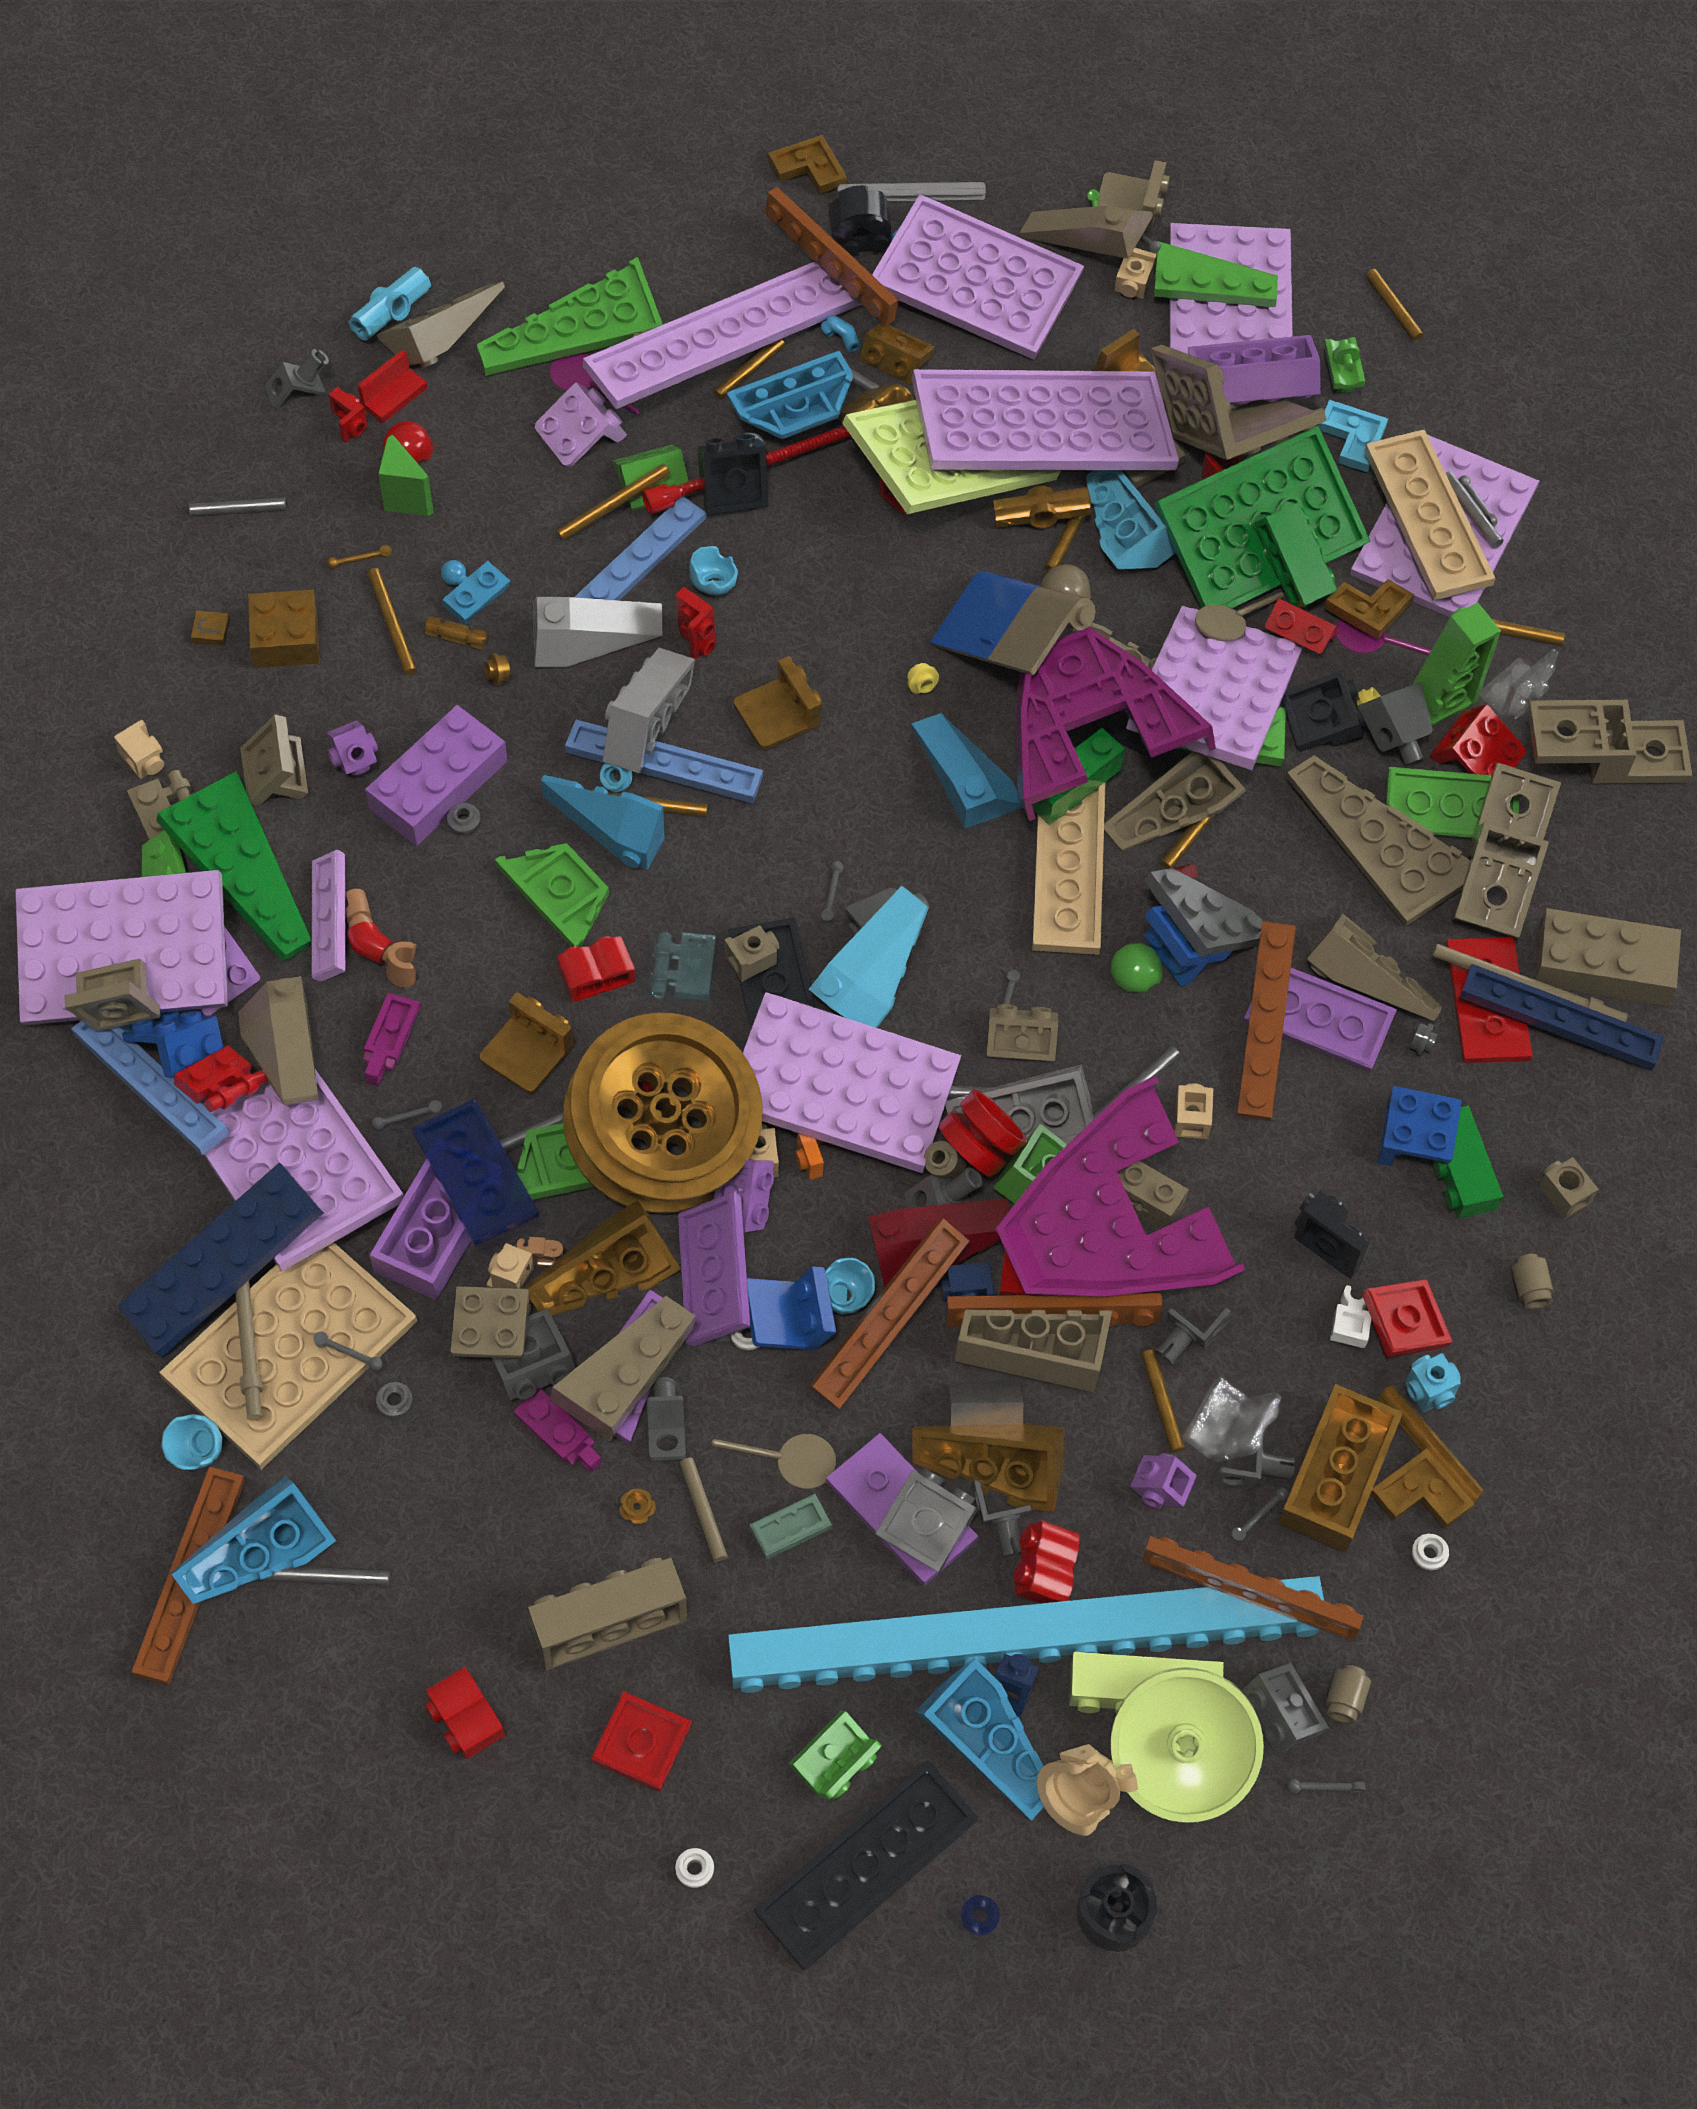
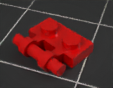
M226 1046L174 1074V1085L195 1103L206 1099L204 1102L205 1107L208 1111L213 1112L219 1108L226 1109L235 1103V1099L242 1095L249 1096L257 1092L259 1086L267 1082V1076L262 1070L251 1074V1064L230 1046Z

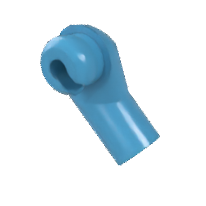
M836 315L828 316L827 320L821 323V330L828 337L833 336L835 333L841 336L848 352L860 350L861 343L851 324Z

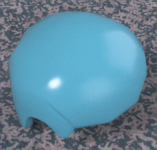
M716 546L700 547L692 553L689 576L691 583L696 589L708 595L718 596L727 593L735 586L738 570L731 556L725 558L720 555ZM711 578H718V579H720L721 581H714V580L708 581V580L711 579Z
M840 1258L834 1261L825 1271L832 1311L840 1315L857 1313L868 1304L874 1295V1274L866 1263L856 1258ZM847 1289L851 1294L849 1301H847Z
M186 1415L176 1417L163 1431L161 1447L166 1460L176 1468L196 1470L205 1468L213 1464L214 1460H217L222 1449V1435L217 1424L206 1416Z

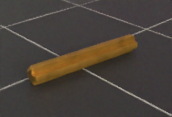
M1393 1385L1385 1388L1378 1397L1379 1401L1403 1412L1399 1425L1422 1452L1428 1449L1470 1499L1476 1502L1484 1493L1482 1487L1399 1390Z

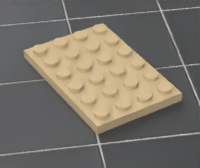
M334 1242L282 1272L276 1264L250 1288L257 1371L262 1376L263 1391L260 1393L261 1419L255 1421L247 1419L245 1395L241 1393L240 1377L243 1376L236 1302L159 1372L165 1382L202 1416L204 1415L215 1422L219 1431L261 1470L369 1368V1364L328 1346L323 1348L317 1347L314 1342L316 1333L325 1332L328 1338L334 1342L371 1358L375 1356L380 1358L418 1322L417 1316Z

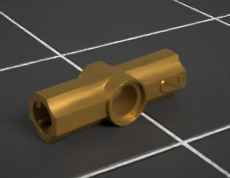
M1038 486L1029 490L1025 496L993 500L997 528L1030 523L1035 528L1045 529L1055 525L1057 519L1091 515L1088 487L1054 491L1047 486Z

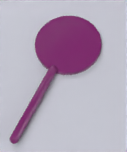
M580 353L555 359L552 363L550 376L559 388L568 390L577 382L585 388L592 386L603 393L583 368V358L590 355ZM630 404L623 406L633 414H639V410Z
M1342 618L1339 619L1336 625L1340 630L1337 635L1339 642L1353 652L1370 653L1379 649L1384 642L1429 655L1431 649L1388 637L1387 630L1379 639H1376Z

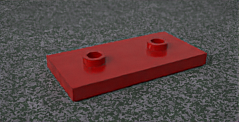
M1514 937L1447 939L1446 947L1520 974ZM1448 962L1463 1063L1531 1061L1532 1050L1528 1024L1460 998L1468 969Z

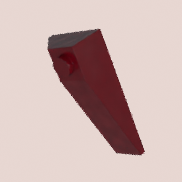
M1007 1198L903 1208L869 1216L871 1236L884 1288L939 1218H944L969 1240V1243L951 1266L959 1265L961 1261L976 1252L981 1253L1000 1242L1001 1239L996 1227L1010 1211Z

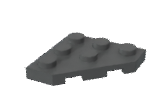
M1173 868L1152 871L1144 879L1146 885L1200 957L1259 946L1263 920L1253 910Z

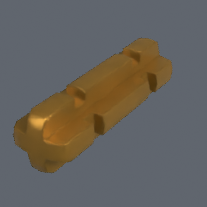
M433 616L428 617L425 624V633L430 636L438 637V635H442L441 639L462 645L471 643L470 647L484 649L487 643V632L474 628L472 631L469 626L448 620L443 623L442 619Z

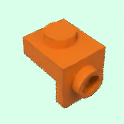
M797 1133V1146L799 1150H795V1158L799 1170L806 1169L809 1180L822 1177L824 1162L818 1145L826 1142Z

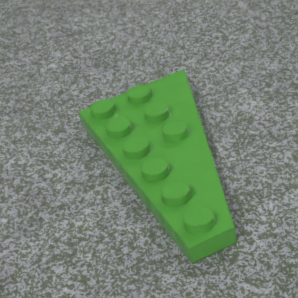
M636 257L629 261V266L618 272L615 269L606 274L605 279L594 285L588 283L550 304L547 311L539 315L533 313L526 317L525 323L514 329L506 328L478 343L477 352L485 376L614 346L633 338L634 333H642V330L650 331L663 324L640 261Z

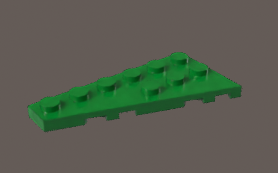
M237 771L157 814L156 821L201 872L219 870L222 873L223 896L282 962L287 961L310 946V935Z

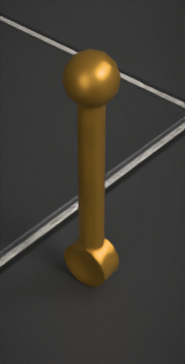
M384 545L380 547L379 551L339 559L330 557L327 559L326 565L330 569H336L339 565L376 557L388 558L392 555V549L390 546Z

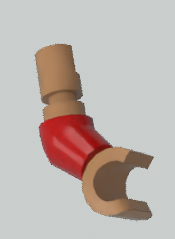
M361 889L347 891L346 896L349 905L345 909V914L349 924L347 937L351 948L357 955L382 965L387 962L386 976L394 985L399 987L412 986L416 980V969L411 964L415 958L416 944L412 942H392L373 923L366 893Z

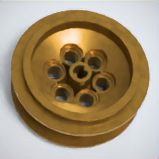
M649 1013L617 1023L600 1035L588 1048L574 1072L565 1094L563 1130L568 1149L576 1166L583 1176L602 1194L625 1207L638 1200L648 1213H675L686 1211L713 1199L715 1190L732 1179L745 1165L744 1160H748L751 1156L761 1131L762 1097L759 1083L749 1061L734 1042L722 1032L701 1020L674 1013ZM642 1080L649 1082L653 1087V1091H642L637 1082ZM672 1086L683 1087L687 1092V1097L675 1095ZM627 1107L631 1110L633 1118L626 1119L621 1117L617 1108ZM686 1118H697L702 1128H692L688 1125ZM633 1138L644 1140L647 1149H636L631 1140ZM666 1144H677L682 1154H671L667 1150Z

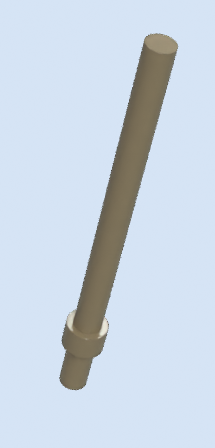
M1436 944L1433 949V957L1466 969H1469L1470 965L1474 964L1626 1022L1627 1013L1603 1005L1604 1001L1591 996L1588 999L1440 944Z
M248 1280L235 1294L243 1376L240 1377L241 1393L245 1395L247 1419L255 1421L262 1418L260 1393L263 1391L262 1376L257 1371Z

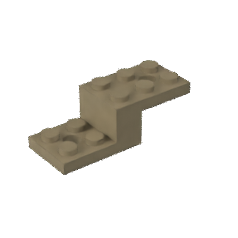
M1536 700L1529 702L1528 715L1535 763H1589L1592 784L1688 783L1693 776L1684 720L1631 721L1628 700ZM1567 727L1573 732V735L1564 736L1558 732L1557 728ZM1646 748H1658L1662 755L1652 756L1647 752Z
M1495 764L1466 857L1471 862L1453 919L1516 939L1520 937L1549 844L1548 841L1544 840V836L1561 782L1504 764ZM1521 796L1526 800L1527 809L1524 813L1516 814L1511 810L1510 800L1512 797ZM1491 887H1498L1505 894L1504 902L1499 906L1492 905L1488 901L1487 892Z

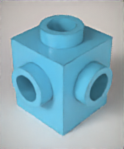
M1443 1353L1433 1358L1430 1355H1426L1412 1363V1368L1405 1381L1406 1389L1411 1399L1418 1403L1423 1413L1434 1407L1437 1409L1446 1407L1456 1399L1455 1395L1461 1384L1460 1373L1452 1362L1448 1363Z

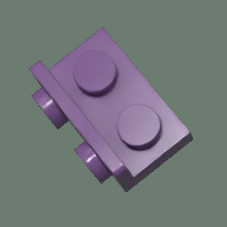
M748 1159L744 1160L745 1165L727 1183L716 1189L714 1199L732 1192L741 1196L744 1232L763 1230L765 1228V1223L769 1216L770 1188L774 1181L773 1161Z

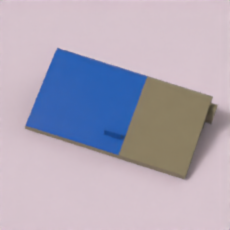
M981 571L972 578L930 643L941 649L1034 675L1065 627L1084 630L1092 624L1095 618V605L1090 599Z

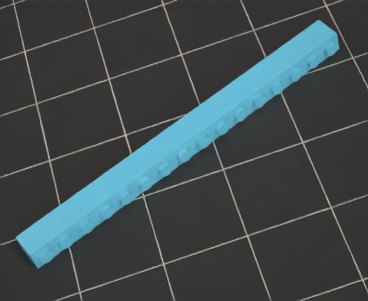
M1320 1576L1280 1580L1288 1588L1297 1591L1308 1590L1314 1592L1324 1601ZM1205 1587L730 1634L728 1636L733 1689L741 1688L742 1692L753 1693L763 1690V1686L778 1684V1687L781 1689H792L799 1687L801 1682L816 1681L818 1685H831L837 1683L838 1678L853 1677L854 1681L863 1682L874 1679L876 1674L890 1673L891 1677L903 1678L912 1675L913 1671L926 1669L930 1674H942L948 1672L950 1667L964 1666L973 1658H976L984 1667H987V1663L1001 1662L1004 1653L1010 1656L1022 1654L1029 1659L1039 1658L1041 1663H1052L1059 1661L1061 1656L1073 1655V1652L1098 1653L1113 1651L1114 1655H1128L1135 1652L1136 1648L1149 1647L1152 1652H1162L1171 1649L1172 1645L1186 1644L1188 1648H1200L1208 1645V1641L1223 1640L1224 1644L1233 1645L1244 1642L1246 1637L1260 1636L1262 1641L1276 1640L1286 1633H1296L1298 1637H1310L1318 1634V1630L1321 1629Z

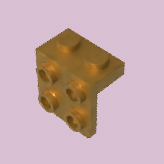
M790 656L778 660V679L734 699L735 709L758 746L763 750L820 726V708L823 707L822 700L816 690L811 691L807 684L804 670L800 665L796 666Z
M516 992L508 1001L511 1018L480 1053V1061L526 1093L533 1094L574 1047L572 1027L561 1015L556 1014L554 1016L544 1010L541 1003L533 997L526 998Z

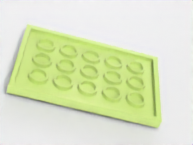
M916 400L846 414L842 423L907 514L1057 480L1061 472L1060 470H931Z

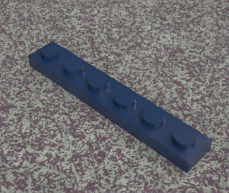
M1470 965L1459 996L1460 998L1652 1071L1655 1067L1663 1036L1480 966Z

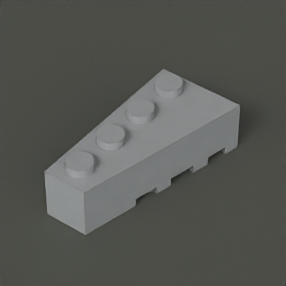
M658 648L651 658L647 657L645 659L642 669L639 672H634L627 687L623 686L617 699L610 701L607 706L605 719L609 720L603 762L636 773L641 772L644 767V753L651 755L656 745L654 741L658 732L664 733L671 713L675 714L691 686L695 663L694 658Z

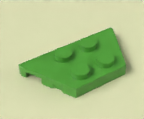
M565 843L551 846L546 850L535 849L525 851L526 856L507 860L505 856L496 858V867L570 947H582L609 896V888L576 852Z
M563 1123L527 1130L512 1189V1204L594 1187L583 1176L570 1154L564 1135Z

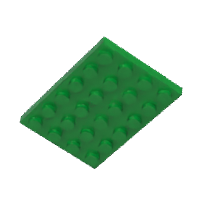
M1319 426L1154 503L1162 523L1166 526V532L1201 608L1208 605H1222L1233 608L1281 585L1254 522L1299 502L1300 507L1307 513L1310 530L1313 537L1319 541L1322 547V557L1325 563L1371 542Z

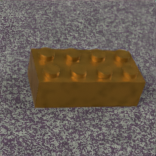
M1335 1384L1278 1524L1346 1553L1403 1412Z

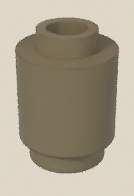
M946 1141L932 1143L924 1154L926 1169L940 1178L952 1180L966 1169V1159Z
M1526 1254L1518 1257L1517 1263L1513 1264L1511 1269L1519 1300L1524 1302V1306L1527 1309L1541 1308L1552 1303L1551 1295L1554 1293L1546 1259L1538 1257L1537 1254Z
M1345 1665L1343 1669L1335 1670L1325 1703L1328 1708L1326 1715L1332 1720L1343 1724H1355L1357 1717L1362 1716L1371 1680L1365 1676L1366 1672L1363 1669L1353 1665Z

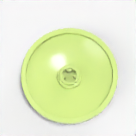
M1190 1667L1173 1668L1146 1678L1125 1697L1113 1722L1111 1731L1113 1765L1117 1769L1121 1765L1132 1764L1133 1773L1136 1775L1138 1790L1127 1793L1141 1807L1167 1820L1200 1822L1226 1813L1249 1793L1262 1765L1263 1734L1252 1704L1232 1682L1204 1669Z

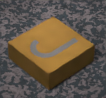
M196 611L191 634L192 643L224 646L230 621L229 614Z

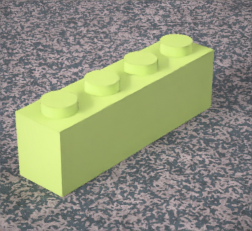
M1073 1652L1070 1666L1069 1706H1078V1711L1084 1713H1096L1100 1711V1708L1115 1709V1713H1117L1121 1703L1130 1691L1140 1682L1158 1672L1173 1668L1190 1667L1204 1669L1223 1677V1662Z

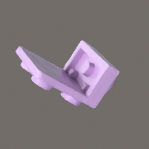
M577 382L535 423L536 431L561 463L567 467L573 466L603 435L617 443L627 436L620 426L622 423L621 418L613 410H607L603 405L606 402L605 398L596 389L588 390Z

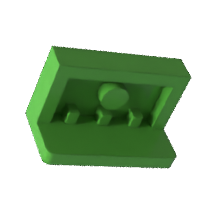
M840 1711L800 1751L789 1765L819 1798L831 1799L833 1797L835 1799L849 1788L851 1784L849 1780L858 1770L860 1772L864 1771L876 1760L877 1756L875 1753L882 1745L876 1739H870L846 1711Z

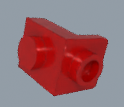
M336 387L329 393L332 413L341 418L338 423L340 437L346 443L353 436L358 437L364 432L367 425L365 407L353 394H347L339 387Z

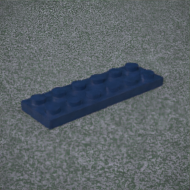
M279 1162L124 1299L118 1307L152 1350L162 1358L324 1212Z

